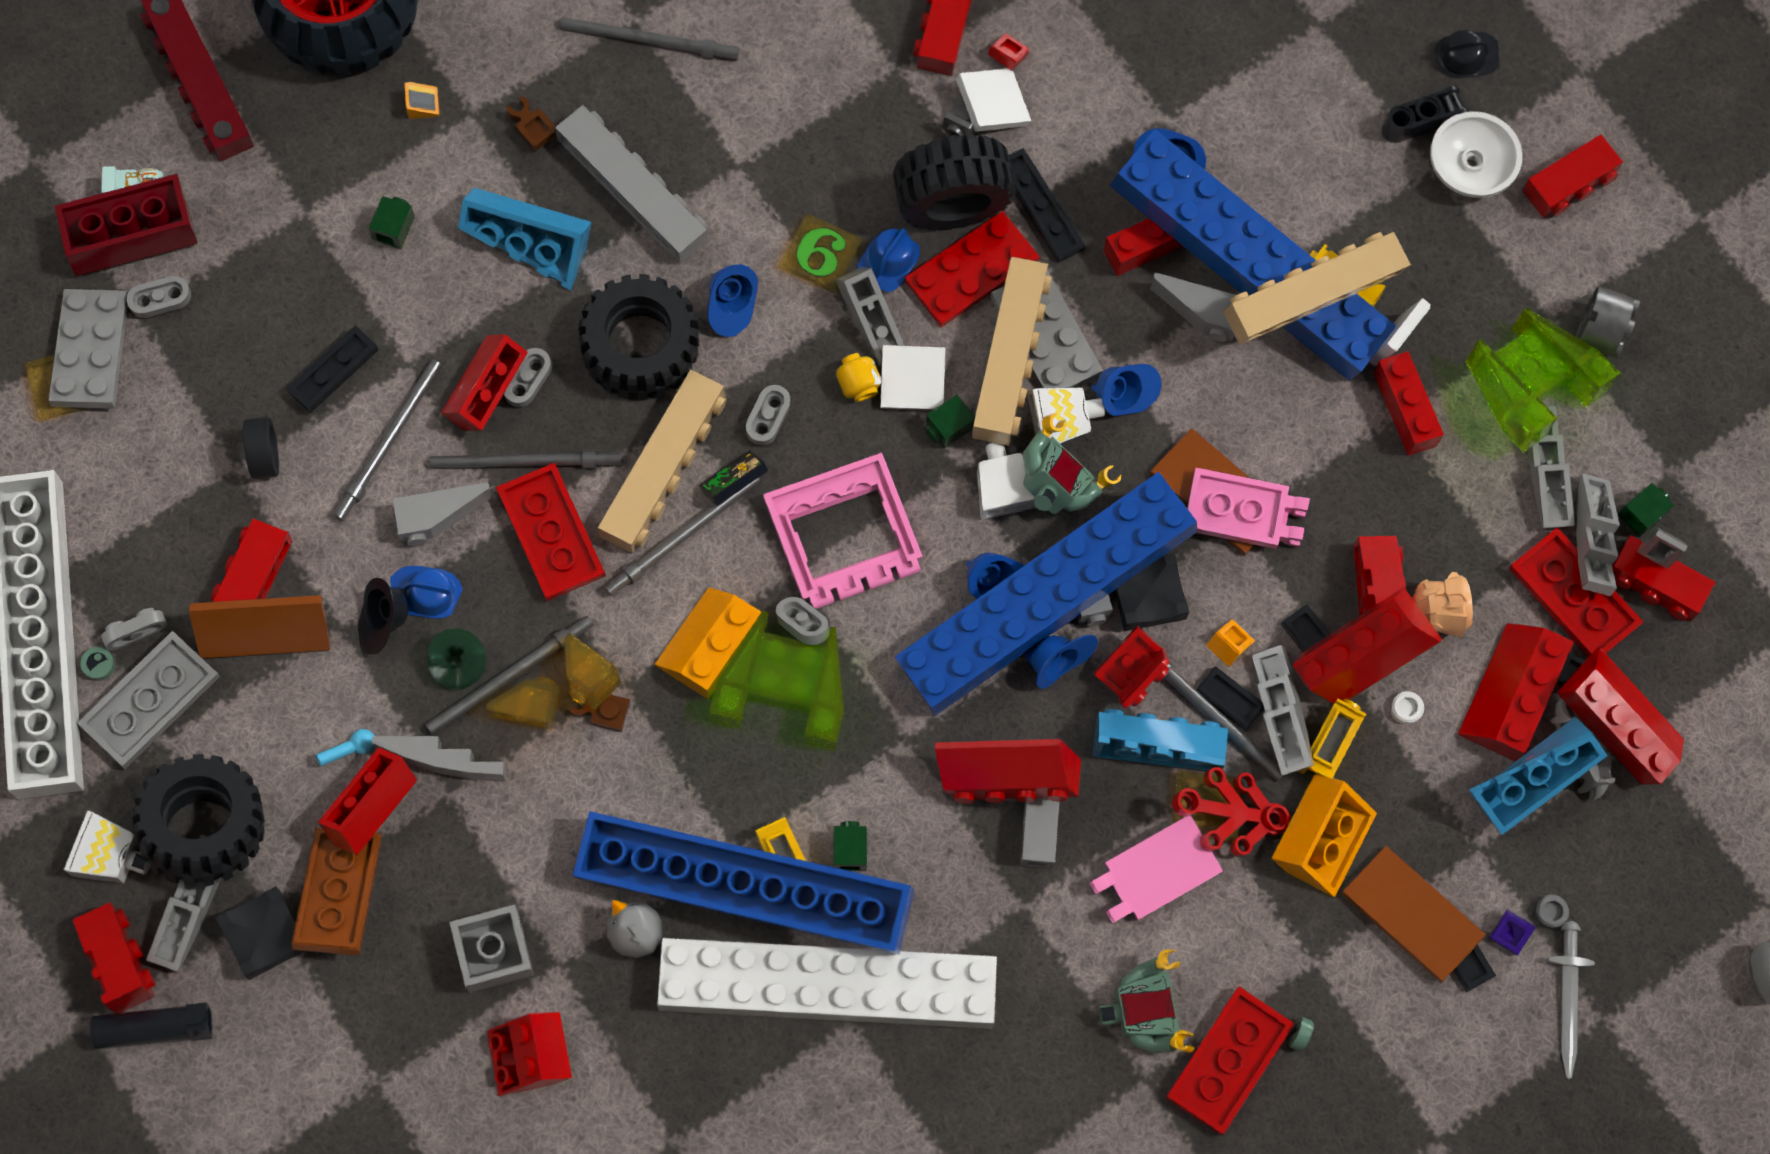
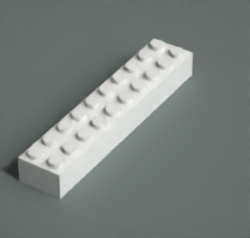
M54 470L0 477V669L8 791L17 799L84 791L80 726L77 724L79 721L64 490L63 482Z
M662 938L658 1008L659 1011L992 1029L995 1013L997 956L900 951V954L897 955L870 949Z

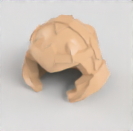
M1452 572L1444 582L1428 581L1426 579L1418 585L1415 594L1411 598L1436 632L1463 638L1465 631L1470 629L1473 618L1472 597L1467 579L1462 575L1460 576L1457 572Z

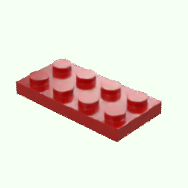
M1002 211L904 277V282L942 328L989 296L991 292L1005 285L1011 257L1038 262L1040 256Z
M555 462L496 487L547 602L606 577L605 571Z
M1558 527L1508 568L1588 657L1598 647L1607 654L1643 623V620L1616 591L1611 596L1582 589L1577 548Z
M1238 986L1167 1094L1166 1099L1219 1135H1224L1295 1023Z

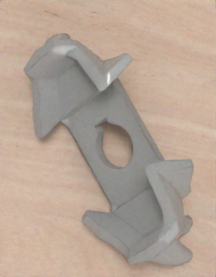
M1557 693L1550 696L1549 700L1555 701L1557 704L1547 708L1544 716H1555L1551 719V723H1555L1557 730L1574 717L1582 721ZM1608 752L1606 753V758L1578 778L1585 779L1584 783L1577 789L1578 793H1586L1595 789L1592 799L1596 800L1605 793L1609 784L1615 782V778L1611 777L1612 756Z

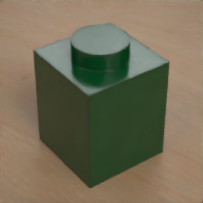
M382 196L369 226L372 240L402 249L415 218L412 206L402 198L393 197L390 199Z
M957 394L927 414V427L925 431L933 443L939 442L945 449L973 430L975 416Z
M1651 483L1626 504L1618 516L1640 538L1673 508L1674 504L1663 489L1657 488Z
M844 821L840 823V826H834L833 868L846 871H866L867 826H860V823L856 821Z

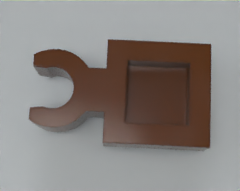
M520 96L519 102L523 109L515 111L508 105L506 107L507 114L511 120L519 122L515 125L516 131L532 150L536 152L557 136L556 126L540 108L531 112L529 101L525 97Z
M575 691L574 697L583 700L585 705L581 709L571 707V715L575 717L592 715L591 725L622 732L630 699L598 692L597 699L593 700L587 693Z

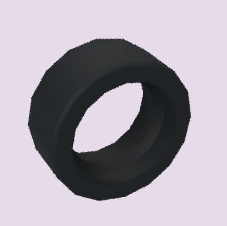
M270 417L245 419L243 422V443L246 463L251 478L277 477L279 474V455L272 419Z

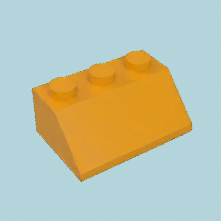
M708 587L658 658L655 666L701 696L709 699L762 623V612L734 594Z
M1314 774L1271 859L1288 874L1335 897L1377 813L1345 781Z

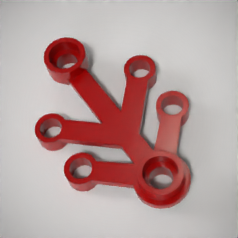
M1213 767L1204 773L1203 779L1205 784L1209 788H1216L1228 804L1201 799L1199 793L1191 788H1185L1177 792L1172 799V807L1180 816L1187 817L1197 812L1228 818L1217 829L1204 833L1201 836L1200 844L1207 852H1213L1221 848L1223 841L1246 821L1258 823L1247 835L1234 838L1230 843L1232 854L1236 857H1243L1252 851L1253 845L1266 834L1276 836L1285 832L1290 822L1288 810L1277 803H1269L1256 786L1254 777L1247 772L1241 773L1234 778L1233 787L1227 781L1224 770L1219 767ZM1212 773H1215L1217 775V783L1213 781L1211 776ZM1241 778L1246 780L1247 788L1242 786ZM1237 792L1240 794L1247 793L1257 809L1248 808ZM1181 799L1186 801V809L1182 806ZM1270 815L1275 818V825L1271 822ZM1209 836H1211V837L1214 838V840H1215V845H1214V846H1212V845L1209 843V841H1208ZM1239 841L1244 845V852L1238 847Z

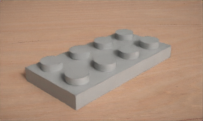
M1052 279L1049 295L1042 294L1041 303L1046 304L1043 322H1036L1035 331L1040 332L1037 350H1030L1028 360L1034 361L1032 373L1041 388H1075L1099 377L1103 369ZM1004 287L991 292L990 297L998 311Z
M64 289L49 393L51 407L115 408L128 310L127 291Z
M172 631L77 724L126 769L220 676Z

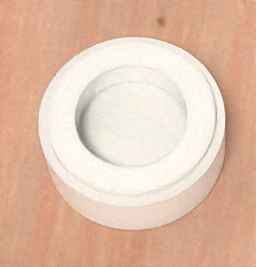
M1410 691L1399 693L1391 703L1393 718L1404 725L1416 723L1424 713L1422 699L1416 693Z

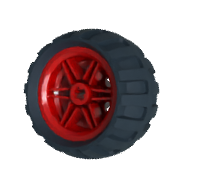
M252 0L253 8L262 30L286 58L296 64L302 62L303 66L309 71L324 74L325 71L335 72L338 76L352 75L351 71L363 68L366 71L377 67L379 61L385 56L391 57L401 47L403 36H407L410 33L415 21L418 0ZM322 12L328 16L319 15V13Z

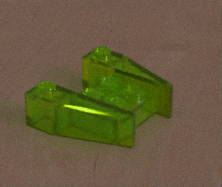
M1527 307L1523 309L1511 328L1517 335L1515 340L1494 353L1480 339L1466 359V363L1501 430L1522 452H1525L1542 440L1557 420L1554 413L1542 401L1563 386H1566L1588 407L1606 394L1620 375V372L1599 350Z
M763 611L716 683L709 710L710 722L741 729L749 699L807 712L810 714L804 734V744L836 752L844 715L836 628L831 627L827 646L807 645L799 640L766 633L768 612Z

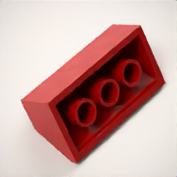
M1403 587L1304 651L1292 666L1312 692L1334 704L1337 698L1342 701L1344 699L1350 700L1440 643L1442 639Z
M1507 623L1458 735L1510 760L1517 761L1527 751L1574 641L1543 627Z
M1600 647L1593 651L1557 692L1562 700L1642 785L1662 784L1681 762L1684 738Z
M1061 739L935 743V753L943 790L957 803L971 804L974 802V799H985V801L990 803H1003L1005 799H1016L1020 802L1030 803L1035 802L1036 798H1047L1054 802H1064L1067 800V797L1079 796L1081 759Z

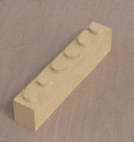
M1381 232L1376 233L1364 240L1365 245L1356 248L1355 244H1351L1338 251L1339 256L1331 260L1328 256H1324L1311 263L1312 268L1304 272L1301 268H1297L1284 275L1285 280L1279 283H1275L1273 279L1258 286V292L1252 295H1248L1246 291L1231 298V305L1223 313L1239 345L1401 274L1411 264L1395 233L1392 232L1385 236Z
M1011 257L974 420L973 439L1009 446L1011 435L1018 436L1021 417H1016L1018 407L1024 408L1027 389L1022 388L1024 378L1030 379L1034 362L1033 360H1028L1030 350H1037L1040 332L1035 331L1036 322H1043L1046 304L1041 303L1042 294L1049 295L1052 276H1047L1048 264Z
M690 369L599 524V537L632 554L637 546L642 548L650 535V531L647 530L653 519L658 521L662 516L666 506L663 501L668 493L673 495L681 481V477H679L683 467H690L696 456L695 446L699 440L704 442L711 430L712 425L709 422L713 415L719 416L725 407L727 399L724 398L723 385Z

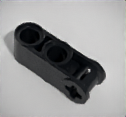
M1450 86L1434 94L1394 106L1389 111L1381 131L1384 138L1389 142L1400 143L1438 129L1446 120L1457 114L1471 111L1468 107L1464 106L1459 96V87ZM1420 112L1428 114L1429 118L1423 116ZM1394 121L1399 122L1403 127L1397 126Z

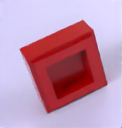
M1005 33L990 47L987 55L1012 71L1027 57L1030 49Z

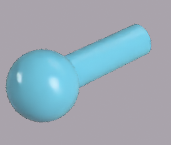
M359 729L352 734L349 741L316 754V761L321 767L354 752L360 755L368 754L375 748L372 744V736L375 735L370 730Z

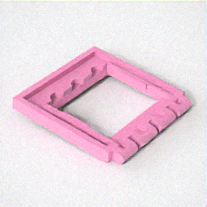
M882 453L763 494L764 502L801 598L805 601L809 600L815 609L834 603L831 591L836 590L840 600L863 593L862 580L866 579L870 590L893 582L894 578L891 572L893 569H896L899 579L921 572L918 560H921L923 556ZM878 490L882 500L881 504L900 548L812 579L807 566V556L798 533L794 532L791 520Z

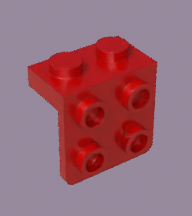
M1137 625L1094 671V675L1118 695L1120 705L1126 710L1130 705L1136 707L1147 695L1145 689L1153 681L1158 683L1165 677L1169 671L1167 665L1170 661L1166 650Z

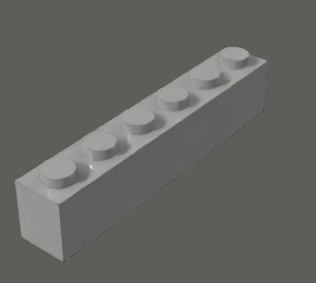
M582 105L555 127L557 140L679 264H682L708 242V227L700 216L697 214L693 216L686 209V203L678 194L672 195L666 189L665 182L657 173L651 174L645 168V162L636 152L631 154L624 147L623 139L615 131L610 133L605 128V123L597 112H590Z

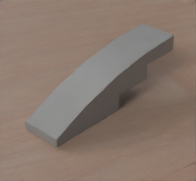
M1556 406L1524 408L1522 412L1529 463L1542 529L1575 526L1570 470L1569 463L1565 464L1563 435H1559Z
M1584 473L1579 477L1576 528L1578 565L1582 589L1611 596L1617 589L1612 564L1618 558L1614 532L1620 524L1610 481Z
M1654 527L1641 538L1643 542L1637 552L1669 569L1686 551L1688 546L1680 539L1658 527Z
M1279 645L1253 654V662L1260 681L1257 685L1266 711L1263 715L1281 775L1285 776L1314 766L1304 715L1285 646Z
M372 736V744L376 750L379 747L401 756L406 764L454 777L506 782L504 762H474V755L471 749H441L442 743L438 736Z
M200 835V838H199V839L205 838V837H208V836ZM221 878L214 880L215 885L205 886L204 882H196V886L191 887L185 886L183 880L179 881L174 897L169 898L146 959L147 961L175 971L180 970L200 930Z

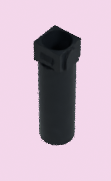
M207 1002L186 1004V1006L93 1015L90 1023L92 1045L94 1049L182 1040L212 1039V1011Z

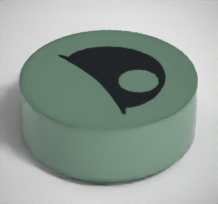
M93 647L83 654L80 665L88 678L94 681H102L110 677L114 672L115 659L107 649Z
M1303 1016L1297 1019L1288 1041V1047L1298 1051L1304 1050L1313 1032L1314 1023L1312 1020Z

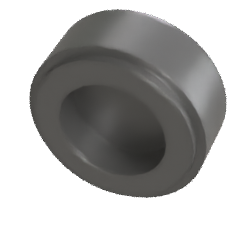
M1547 895L1537 902L1534 913L1537 921L1543 927L1555 929L1567 921L1569 907L1563 898L1557 895Z

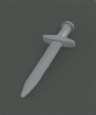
M1567 921L1561 927V931H1564V956L1546 958V962L1562 966L1561 1054L1565 1075L1568 1079L1572 1077L1577 1056L1578 967L1595 965V961L1577 957V932H1580L1581 929L1574 921Z

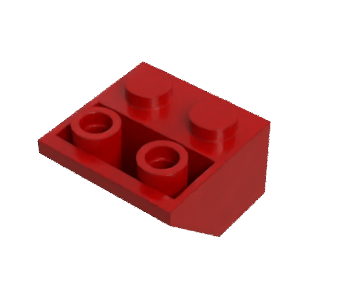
M560 1012L529 1013L487 1030L498 1097L552 1086L572 1078Z

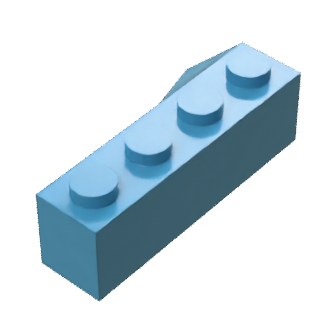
M473 188L462 201L458 228L493 248L495 246L509 253V257L518 262L522 260L537 269L536 272L545 277L551 276L560 281L561 286L571 291L587 248L592 222Z
M1106 709L1104 712H1099L1096 718L1092 757L1207 771L1213 767L1223 769L1226 758L1228 728H1222L1219 723L1204 721L1201 722V725L1190 724L1187 719L1171 717L1167 721L1156 719L1155 715L1148 713L1128 716L1124 715V712L1121 710Z
M1574 717L1497 776L1469 789V792L1484 815L1503 835L1606 758L1607 754L1594 735Z

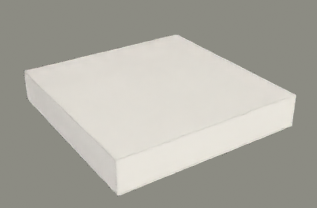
M999 69L960 73L957 76L956 81L971 122L974 125L975 132L1025 127L1031 122L1013 70Z
M1422 298L1403 312L1394 322L1396 325L1395 329L1369 362L1375 366L1379 360L1388 358L1397 352L1431 308V304Z
M883 345L880 409L933 411L944 403L945 348Z

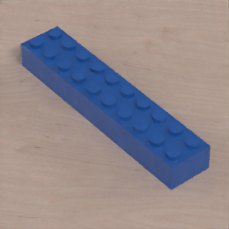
M1156 129L1151 132L1109 184L1117 193L1240 293L1247 291L1248 295H1252L1258 292L1257 287L1273 279L1275 283H1279L1285 280L1284 275L1297 268H1301L1304 272L1312 268L1311 263L1316 261ZM1357 293L1283 326L1284 329L1349 381L1362 372L1396 327L1394 323Z
M1157 472L896 655L897 663L936 716L1076 618L1081 612L1103 599L1197 533V521L1163 476Z
M591 811L588 814L573 872L574 877L583 881L897 955L900 954L915 891L911 885Z

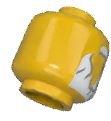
M854 353L841 360L843 365L837 369L836 377L845 397L854 398L855 402H860L878 393L877 388L881 385V377L872 358L860 357L859 353Z

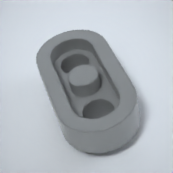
M169 276L133 287L127 295V304L135 316L148 318L185 307L191 299V290L183 278ZM174 291L181 292L180 296L175 299L170 298L171 293ZM145 299L150 300V303H149L148 306H146V307H141V306H140V302H141L142 300H145Z
M539 348L526 350L528 354L504 393V398L510 405L524 407L530 404L549 376L552 365L549 355L544 350ZM534 363L542 365L537 371L531 370L530 366ZM522 388L525 390V393L522 396H516L514 391Z
M770 385L761 391L746 422V435L752 443L764 446L770 444L776 438L790 409V395L784 387ZM771 400H778L781 404L773 408L769 405V402ZM760 426L768 430L763 435L756 432V429Z
M789 597L780 601L776 606L778 623L802 643L817 645L828 638L830 631L827 618L805 600L798 597Z
M146 608L139 611L135 618L125 622L116 621L109 624L105 628L106 631L101 635L105 648L107 650H117L163 630L167 626L163 612L154 610V608Z

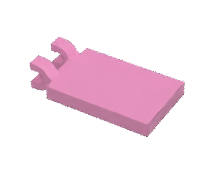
M1195 468L1187 509L1197 521V533L1277 549L1279 541L1299 548L1300 542L1303 539L1304 528L1287 526L1288 513L1296 517L1305 518L1310 498L1289 496V486Z
M1191 815L1182 818L1108 860L1104 864L1109 872L1089 883L1095 895L1112 885L1116 890L1122 903L1106 911L1112 923L1131 912L1136 920H1139L1223 872L1214 854L1202 848L1200 844L1202 834Z

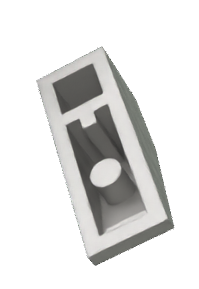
M860 267L835 279L853 320L878 365L881 367L883 345H905L872 268Z
M1155 272L1150 288L1155 294L1201 333L1207 334L1210 339L1217 342L1233 340L1234 333L1223 311L1231 305L1230 299L1235 297V294Z
M489 483L393 498L397 530L401 543H407L409 546H419L425 544L427 539H433L492 498Z

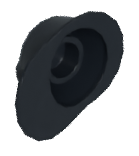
M1456 31L1451 35L1443 37L1433 50L1441 72L1451 78L1483 76L1493 73L1499 68L1498 40L1485 32Z
M373 578L367 584L358 623L360 646L364 652L372 655L381 652L388 641L390 632L402 626L408 616L407 591L401 587H390L382 578Z

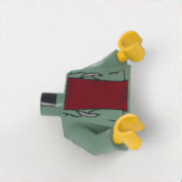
M1057 413L1049 414L1043 418L1042 432L1038 431L1023 452L1026 472L1023 481L1024 487L1035 497L1034 505L1041 511L1049 510L1053 514H1057L1062 509L1067 512L1085 509L1103 493L1102 489L1104 487L1108 488L1115 485L1122 477L1119 475L1111 481L1107 477V472L1114 466H1108L1099 472L1098 481L1094 482L1095 477L1053 436L1049 438L1052 433L1063 431L1067 425L1066 420L1059 421L1056 426L1053 425V418Z
M1174 949L1162 950L1158 957L1137 965L1121 979L1120 987L1115 991L1116 1004L1098 1007L1102 1026L1120 1023L1123 1038H1129L1134 1046L1153 1054L1173 1052L1177 1049L1187 1053L1194 1050L1192 1046H1183L1184 1038L1194 1036V1034L1185 1030H1179L1169 971L1163 972L1164 969H1177L1181 965V962H1175L1171 965L1168 963L1167 958L1169 954L1176 952Z

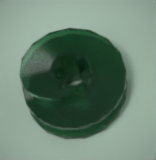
M459 628L446 629L437 634L431 641L427 656L428 669L439 685L446 689L461 690L472 686L480 679L485 671L486 655L483 645L475 635ZM457 654L459 658L461 657L462 662L455 664L451 659L453 655Z

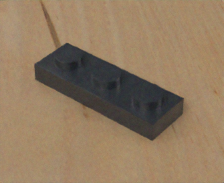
M355 325L287 388L288 393L309 413H312L379 350L378 346Z

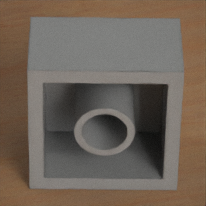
M515 904L450 922L465 987L469 993L534 975L519 912Z

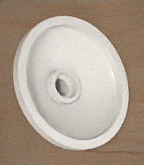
M1465 112L1449 118L1438 128L1431 143L1430 159L1436 175L1448 188L1467 197L1484 198L1503 192L1514 182L1522 165V148L1515 132L1501 119L1483 112ZM1473 160L1477 166L1472 167L1468 165L1467 161Z

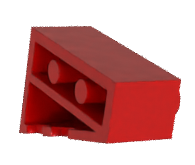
M1360 536L1353 545L1359 616L1404 587L1406 589L1402 570L1403 549L1402 546H1398L1397 536Z
M109 902L73 919L83 950L88 955L94 968L91 970L95 981L99 980L104 992L100 997L106 1007L114 1013H122L155 997L151 988L156 986V982L149 968L144 970L142 968L139 958L143 956V952L136 938L130 940L126 928L130 927L131 924L123 908L118 910Z

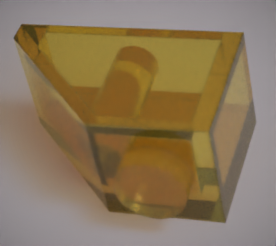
M571 633L565 637L566 678L570 687L569 694L578 704L583 705L586 703L595 710L621 684L617 668Z
M537 677L536 681L526 679L487 704V713L492 718L552 730L561 697L560 686L555 685L556 682L554 680L544 677Z

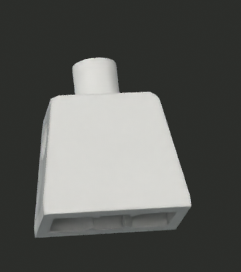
M990 443L986 445L985 449L988 460L979 462L977 468L981 520L1036 508L1034 505L1035 497L1023 484L1026 474L1023 455L1021 453L1007 455L1005 446L1002 444Z

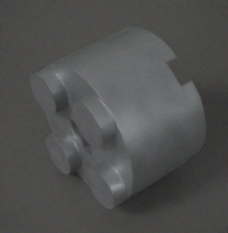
M1596 287L1585 309L1587 312L1584 320H1581L1575 343L1618 359L1624 345L1622 338L1629 339L1633 331L1635 321L1630 320V318H1634L1640 300L1606 288Z

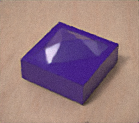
M1506 909L1489 938L1518 956L1535 930V926Z

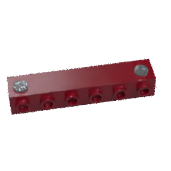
M141 0L145 12L140 14L148 31L151 29L155 30L157 37L152 38L160 55L167 54L170 60L165 63L172 80L179 78L182 86L177 89L184 104L191 103L194 108L190 115L197 130L204 128L207 134L202 139L209 154L211 155L216 152L220 162L253 148L254 145L182 0Z

